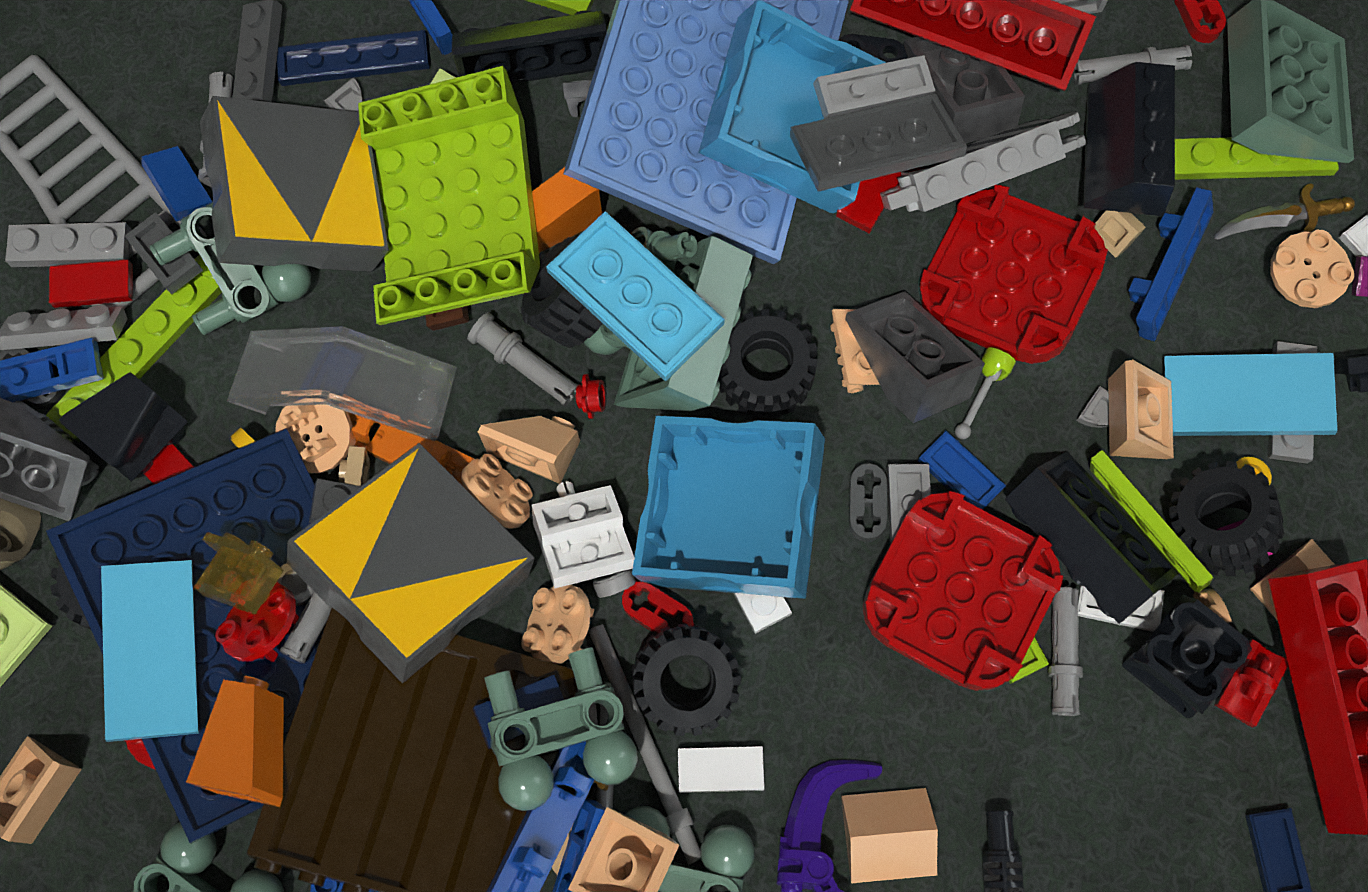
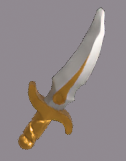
M1308 184L1300 193V203L1286 202L1281 206H1265L1241 214L1225 224L1214 235V239L1218 240L1252 229L1287 227L1291 223L1303 219L1306 223L1303 232H1313L1317 225L1318 217L1338 214L1343 211L1349 212L1354 208L1355 201L1351 197H1343L1342 199L1334 198L1315 202L1310 197V192L1314 185Z

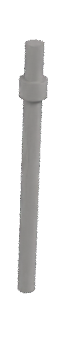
M604 625L595 626L588 631L610 684L614 689V693L623 705L625 719L667 814L665 818L670 827V834L676 835L688 865L701 860L700 847L690 827L694 825L688 809H683Z

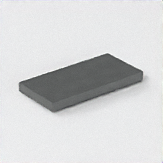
M936 93L792 126L790 130V138L818 192L964 157L967 150L965 141Z

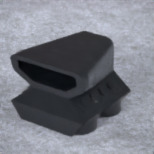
M131 372L74 407L59 420L61 424L131 482L136 477L146 476L145 473L153 465L154 457L165 446L175 445L181 440L184 433V425L188 422Z
M1182 595L1145 644L1138 651L1130 655L1122 666L1185 718H1192L1197 711L1203 714L1212 701L1220 695L1222 688L1238 667L1245 663L1252 648L1245 636L1198 599Z

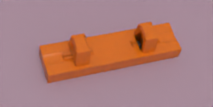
M344 395L342 396L339 403L349 414L353 425L351 429L352 434L356 438L355 447H365L368 454L391 464L420 443L463 486L461 481L462 470L474 458ZM373 424H380L372 441H370L369 432Z

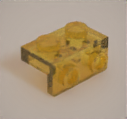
M207 532L202 540L217 551V553L193 588L207 598L256 614L260 606L268 599L270 591L284 570L271 560L273 553L256 541L251 540L247 545L238 537L227 532L223 537Z

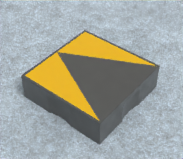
M212 96L200 120L206 172L213 191L211 213L218 263L261 266L301 264L318 269L372 272L389 251L372 146H369L361 139L359 112Z
M420 443L289 539L287 543V564L328 606L338 611L350 622L361 641L402 683L447 647L464 626L476 618L485 615L526 581L534 561V557Z

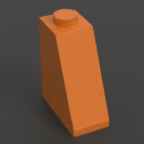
M565 167L532 191L539 253L568 237L586 230L602 215L599 189L564 175Z
M244 676L242 682L223 679L186 783L216 794L280 807L283 799L284 698L268 691L269 683L249 676Z

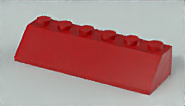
M854 0L850 8L852 13L1063 91L1066 90L1096 19L1094 15L1053 0Z
M1363 559L1298 571L1268 579L1328 833L1368 835V560Z

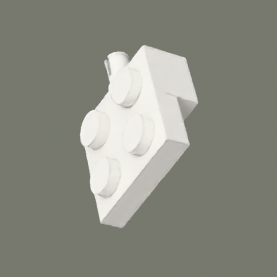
M566 481V490L563 482L556 488L560 498L531 505L533 525L554 588L633 569L635 557L624 531L623 516L611 485L575 494L573 483Z

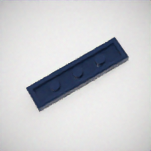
M425 30L278 47V81L281 86L430 69L427 35Z

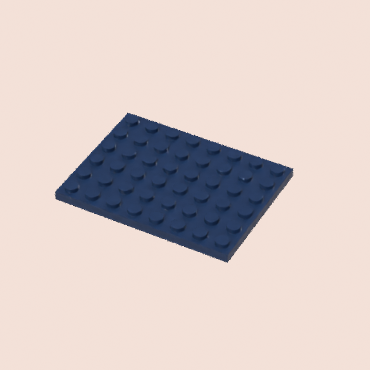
M287 429L46 530L102 654L101 566L192 560L199 734L142 739L190 844L262 809L264 805L258 802L216 794L186 783L223 679L242 682L244 676L254 677L269 683L268 691L284 698V747L325 628L324 626L314 643L305 664L288 657L289 655H284L280 652L281 647L284 646L292 632L294 624L291 625L290 630L279 645L273 649L279 654L275 662L265 657L264 659L258 658L254 661H238L227 654L222 644L217 642L215 638L218 627L226 620L228 613L237 603V595L241 588L253 582L258 586L264 583H272L277 570L287 563L288 540L311 524L309 523L314 483ZM307 603L296 606V614L299 617Z

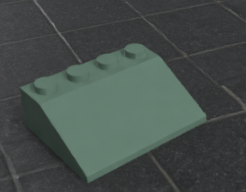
M1274 0L1250 1L1227 19L1232 140L1260 154L1341 163L1353 161L1354 150L1345 39Z
M710 236L697 242V252L692 258H682L676 261L673 273L724 318V325L666 382L630 350L614 405L626 408L693 411L711 405L719 392L720 383L718 377L721 367L730 353V344L728 342L731 331L741 314L739 303L742 292L748 286L751 279L749 268L753 257L752 254L721 239Z

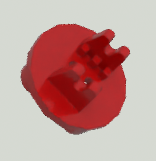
M254 582L246 584L239 591L237 603L228 613L226 620L218 627L215 634L216 641L222 644L227 654L238 661H254L258 658L264 659L265 657L275 662L279 654L273 649L279 645L290 630L291 625H295L299 619V616L296 614V600L292 591L278 582L264 583L259 586Z

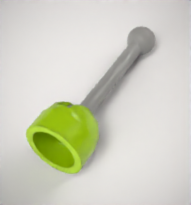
M992 347L986 349L982 357V361L985 363L982 373L986 378L963 423L955 428V434L959 439H967L970 436V425L992 382L1006 379L1011 373L1016 360L1008 353Z

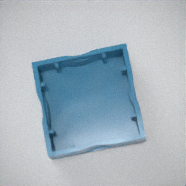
M756 0L737 18L698 153L829 213H835L838 209L840 210L856 200L860 182L818 192L790 138L791 127L824 119L813 85L817 77L886 62L846 42L826 37L814 30L806 22L762 0Z
M656 416L648 464V496L640 517L632 575L641 582H646L656 587L806 599L825 437L816 424L759 420L747 423H727L712 418Z

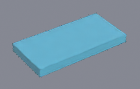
M606 211L546 266L547 272L665 382L724 325L723 317Z
M1333 353L1164 356V377L1171 381L1173 436L1335 435L1337 433Z
M192 560L101 566L106 742L199 734Z

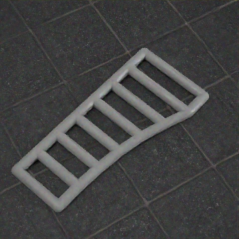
M30 55L0 79V99L33 73L46 85L0 121V150L29 186L50 224H67L66 220L127 171L139 185L93 223H118L151 197L162 208L163 211L158 215L168 227L175 222L180 228L181 220L175 221L142 165L39 56ZM58 98L68 111L19 149L9 135L51 101ZM81 122L92 135L40 176L30 161ZM104 147L115 160L58 206L49 189ZM199 226L200 232L207 237L204 230ZM131 244L129 246V259L137 253ZM150 268L133 280V301L159 281ZM133 301L116 302V303H104V304H93V305H91V306H96V305H105V306H107V307L123 306L124 309H125V308H126L128 305H130Z

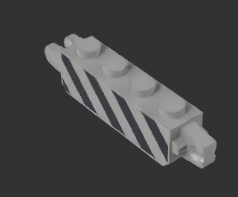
M1070 112L1050 120L1041 118L1031 120L968 144L964 157L901 171L902 176L898 178L899 186L880 193L885 209L894 210L906 205L909 212L914 210L926 212L1066 158L1065 153L1086 145L1084 135H1072L1061 140L1059 133L1060 129L1073 126L1079 122L1078 112Z

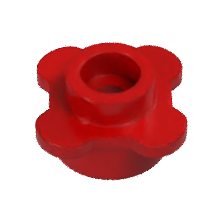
M583 374L582 385H577L576 403L579 409H582L584 413L587 412L589 419L594 418V412H603L605 410L606 392L602 380H590L588 374Z

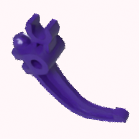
M831 760L808 771L797 787L788 814L784 837H780L776 884L781 886V892H802V889L813 890V892H844L838 889L832 876L834 872L832 859L826 853L820 852L824 815L830 796L835 790L850 782L877 779L882 773V766L880 764L859 760Z

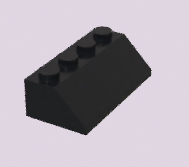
M584 10L574 15L556 18L545 16L537 21L524 23L507 22L499 27L486 29L469 28L461 33L452 34V54L459 77L504 66L511 84L595 71L607 28L602 10L595 12Z
M1134 62L1088 86L1083 208L1164 216L1175 187V66Z
M1068 451L1037 467L1005 498L1012 507L1014 516L1020 522L1029 525L1038 536L1041 535L1052 544V551L1068 568L1070 577L1077 584L1084 586L1096 599L1099 609L1108 617L1114 618L1118 624L1123 622L1179 574L1144 532Z

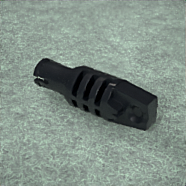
M988 811L986 816L989 851H985V856H982L984 892H1024L1022 855H1020L1019 851H1015L1014 812Z

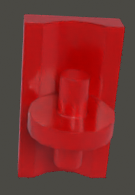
M1251 639L1249 643L1252 651L1248 654L1245 663L1238 667L1225 684L1214 705L1253 728L1257 726L1271 697L1275 693L1288 667V661L1286 658L1269 651L1256 640Z

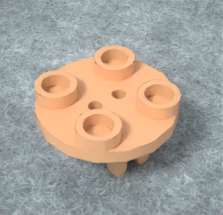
M1318 229L1313 232L1305 231L1291 235L1279 244L1271 258L1270 275L1276 289L1286 300L1301 307L1319 308L1332 304L1345 293L1348 285L1354 279V270L1351 267L1346 251L1332 238L1329 232Z
M304 394L292 399L282 409L276 423L275 433L284 429L288 430L308 473H324L336 468L341 460L347 457L349 446H354L356 443V438L352 434L351 429L353 425L348 412L337 400L327 394ZM319 426H322L321 433L318 430ZM307 434L310 437L309 441L306 440Z
M484 454L480 459H473L462 470L461 481L463 487L503 527L509 529L519 528L530 517L528 501L533 496L530 487L520 479L515 480L508 471L502 468L501 463L496 457L491 454Z
M567 585L559 588H554L553 586L550 589L545 587L539 589L533 597V610L528 620L527 631L522 637V648L524 651L531 653L533 658L557 665L562 664L569 659L568 655L570 653L582 650L580 646L583 644L588 632L590 618H593L594 609L590 608L589 599L583 590L576 586Z

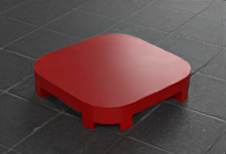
M996 184L994 189L978 191L971 196L967 195L958 203L956 215L928 269L923 271L920 282L921 305L956 336L985 348L992 347L1002 350L1011 355L1016 361L1030 364L1047 362L1059 355L1070 342L1101 278L1108 249L1105 248L1103 238L1095 229L1096 223L1084 216L1078 222L1009 195L1010 187Z
M953 491L931 494L916 502L904 517L867 588L863 601L864 621L872 635L885 646L957 685L975 691L994 689L1013 679L1023 667L1021 663L1055 594L1060 591L1063 575L1060 573L1059 561L1051 549L1052 544L1041 535L1036 538L963 500L965 495Z

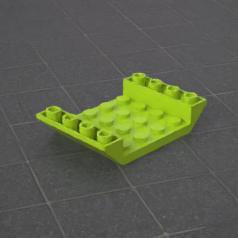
M504 66L358 103L361 139L375 150L377 180L389 251L384 256L386 283L373 285L376 323L384 325L530 292L540 269L525 124Z

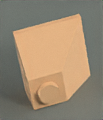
M542 416L483 424L478 430L487 454H491L496 458L559 484L562 482L580 443L578 431L574 430L575 426L571 422L553 416L552 420Z

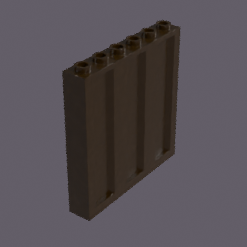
M331 608L283 747V799L280 807L263 805L247 851V855L250 858L256 859L254 868L280 875L282 867L300 871L297 880L321 887H324L326 879L342 883L341 892H487L527 811L512 808L503 800L498 785V777L503 766L499 767L497 757L492 748L488 749L473 711V707L490 701L484 678L496 673L510 671L514 689L517 690L555 675L563 698L566 700L573 698L577 689L573 670L455 635L447 647L402 683L361 641L350 622L338 611ZM525 735L508 741L505 745L511 750L519 751L524 747ZM559 750L539 756L551 766Z

